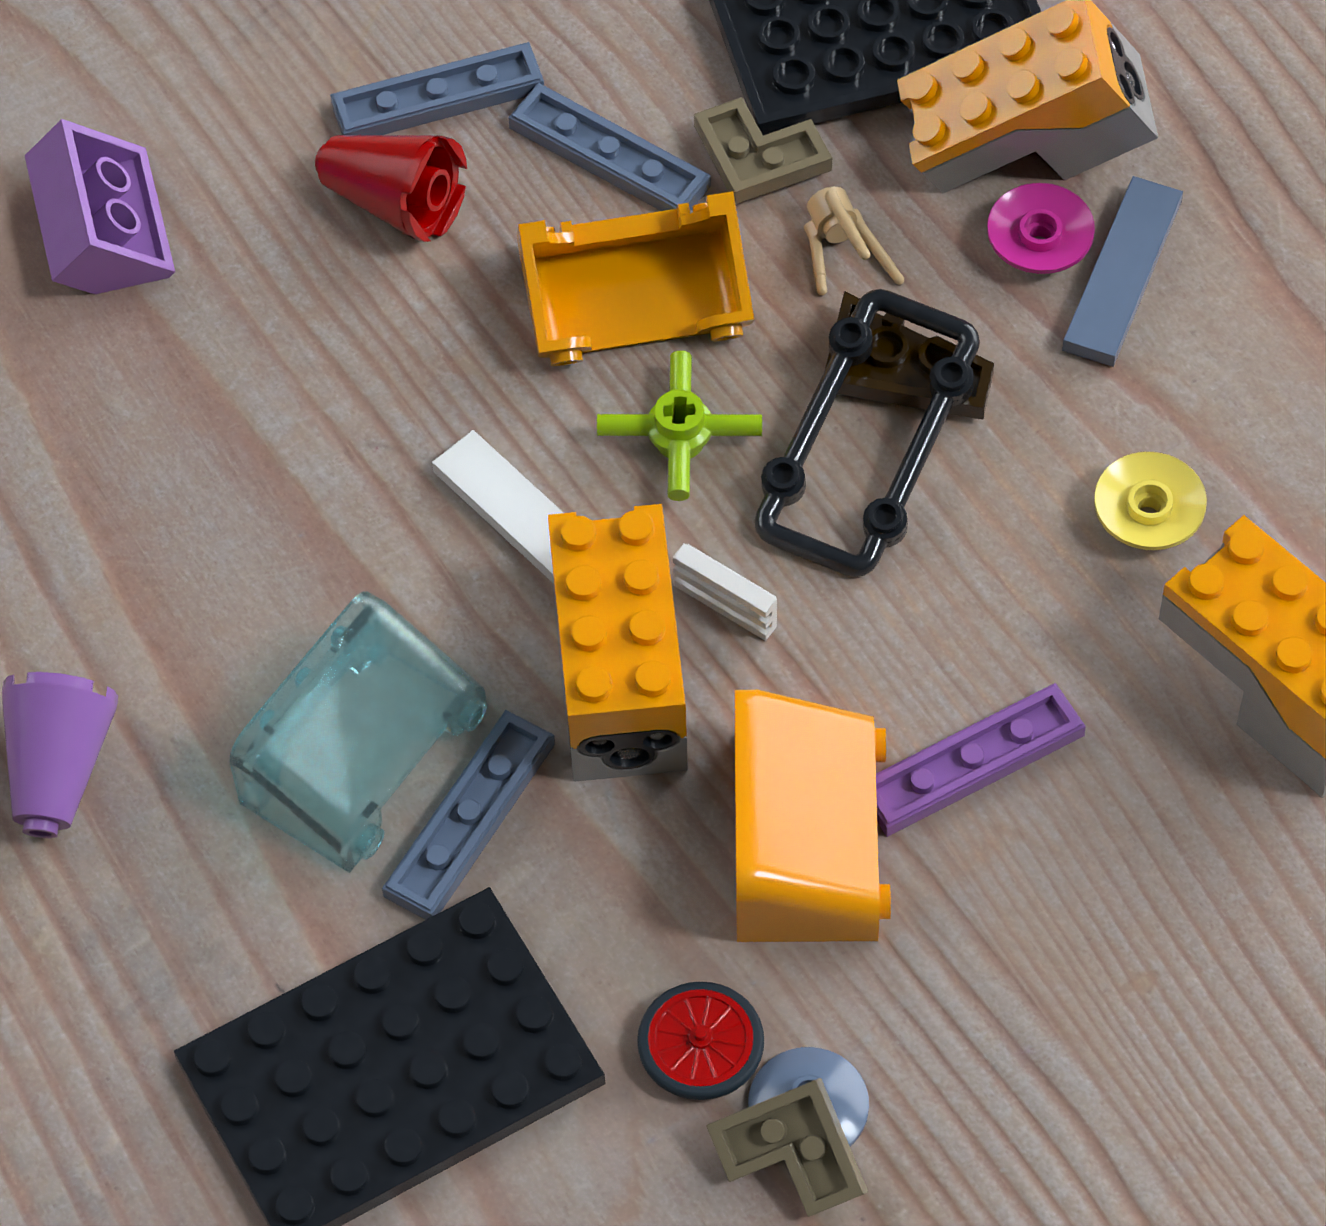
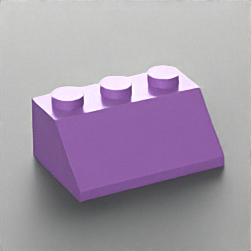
M61 119L25 155L52 281L92 294H99L170 278L175 273V268L146 148Z

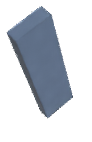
M527 42L330 94V98L342 135H385L524 98L538 83L544 85V80L531 45Z
M540 83L532 89L508 117L509 129L660 211L676 209L678 204L689 203L691 211L693 209L692 206L696 205L711 187V175Z
M1132 177L1064 337L1062 351L1114 367L1182 203L1183 191L1139 177Z
M505 710L382 887L384 898L425 920L440 913L554 747V734Z

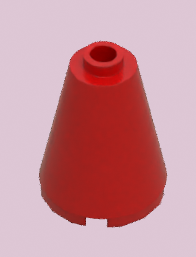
M336 135L319 148L315 158V168L323 186L419 241L429 242L431 240L428 237L432 234L440 237L445 234L456 219L464 199L466 186L458 184L459 167L467 169V159L462 146L453 138L440 135Z

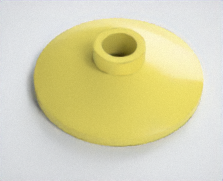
M1138 452L1119 458L1104 470L1096 485L1094 505L1100 523L1118 541L1138 549L1163 550L1185 542L1199 529L1205 516L1207 497L1201 479L1183 461L1163 453ZM1144 507H1151L1155 509L1157 513H1146L1140 509Z

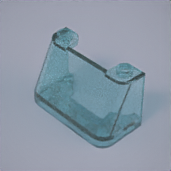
M363 591L350 601L237 737L230 753L229 763L239 803L350 873L362 858L365 860L371 858L380 847L385 831L381 829V808L441 734L446 731L453 736H458L465 730L468 732L473 731L480 724L488 706L485 690L482 685L387 602L369 591Z

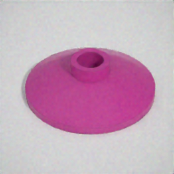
M1030 183L1009 190L995 202L989 213L987 223L988 239L995 253L1012 267L1035 274L1056 273L1077 264L1090 250L1095 233L1093 215L1087 204L1072 191L1049 183ZM1041 236V237H1044V238H1046V239H1036V238H1033V237Z

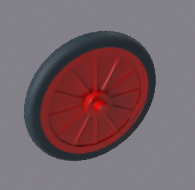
M689 982L667 990L652 1002L641 1020L637 1036V1046L640 1060L645 1070L660 1087L682 1098L709 1100L732 1093L751 1078L763 1055L764 1031L754 1007L737 991L713 982Z

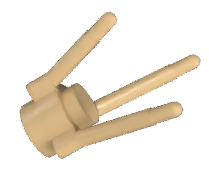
M835 186L827 187L812 195L807 204L812 220L804 225V230L810 241L816 290L819 295L823 296L827 293L822 248L823 238H826L831 243H841L849 239L863 260L869 259L870 250L897 285L904 283L903 275L867 227L860 211L853 209L844 189Z

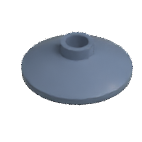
M795 1048L776 1055L759 1070L749 1091L748 1107L821 1078L849 1146H852L863 1132L869 1112L868 1091L860 1073L842 1056L822 1048Z

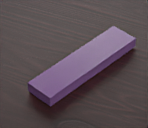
M1054 683L876 773L877 823L886 837L1080 739L1085 736L1086 726L1060 688Z

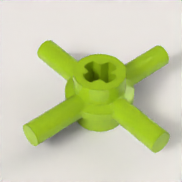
M683 350L671 353L669 392H666L657 400L649 414H597V436H649L653 445L658 448L662 455L668 458L667 496L673 501H684L689 498L690 459L701 452L711 436H762V414L710 413L701 399L691 392L692 355Z

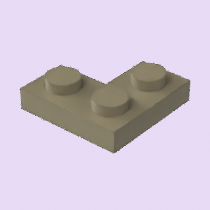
M742 97L694 114V127L728 192L733 191L735 205L832 171V156L812 119L763 136Z
M821 1078L706 1125L729 1182L785 1160L808 1217L868 1192Z

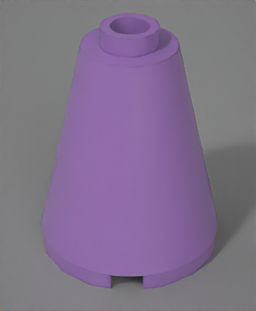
M28 672L26 683L15 684L14 675L7 676L3 681L2 704L12 819L14 822L23 825L22 832L24 834L38 838H55L58 835V830L71 827L117 709L118 695L115 690L107 686L105 697L92 692L93 680L61 673Z

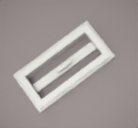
M684 543L673 556V563L676 564L673 568V574L676 576L674 579L675 587L765 641L777 627L776 596L689 544Z

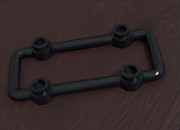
M876 289L864 294L858 301L851 317L839 320L830 329L829 351L832 357L784 456L769 461L762 470L761 485L764 498L754 520L755 530L760 538L772 546L847 576H865L873 571L879 563L885 548L901 542L907 533L908 518L904 507L951 407L964 403L973 392L974 375L971 364L980 344L979 335L974 326L964 319L889 290ZM882 311L957 340L958 343L951 357L939 360L931 369L929 387L932 394L931 401L885 498L874 500L865 509L863 530L866 539L859 553L854 555L777 524L776 521L784 506L798 502L804 495L806 479L802 467L850 367L862 364L871 355L873 339L869 327L876 313Z

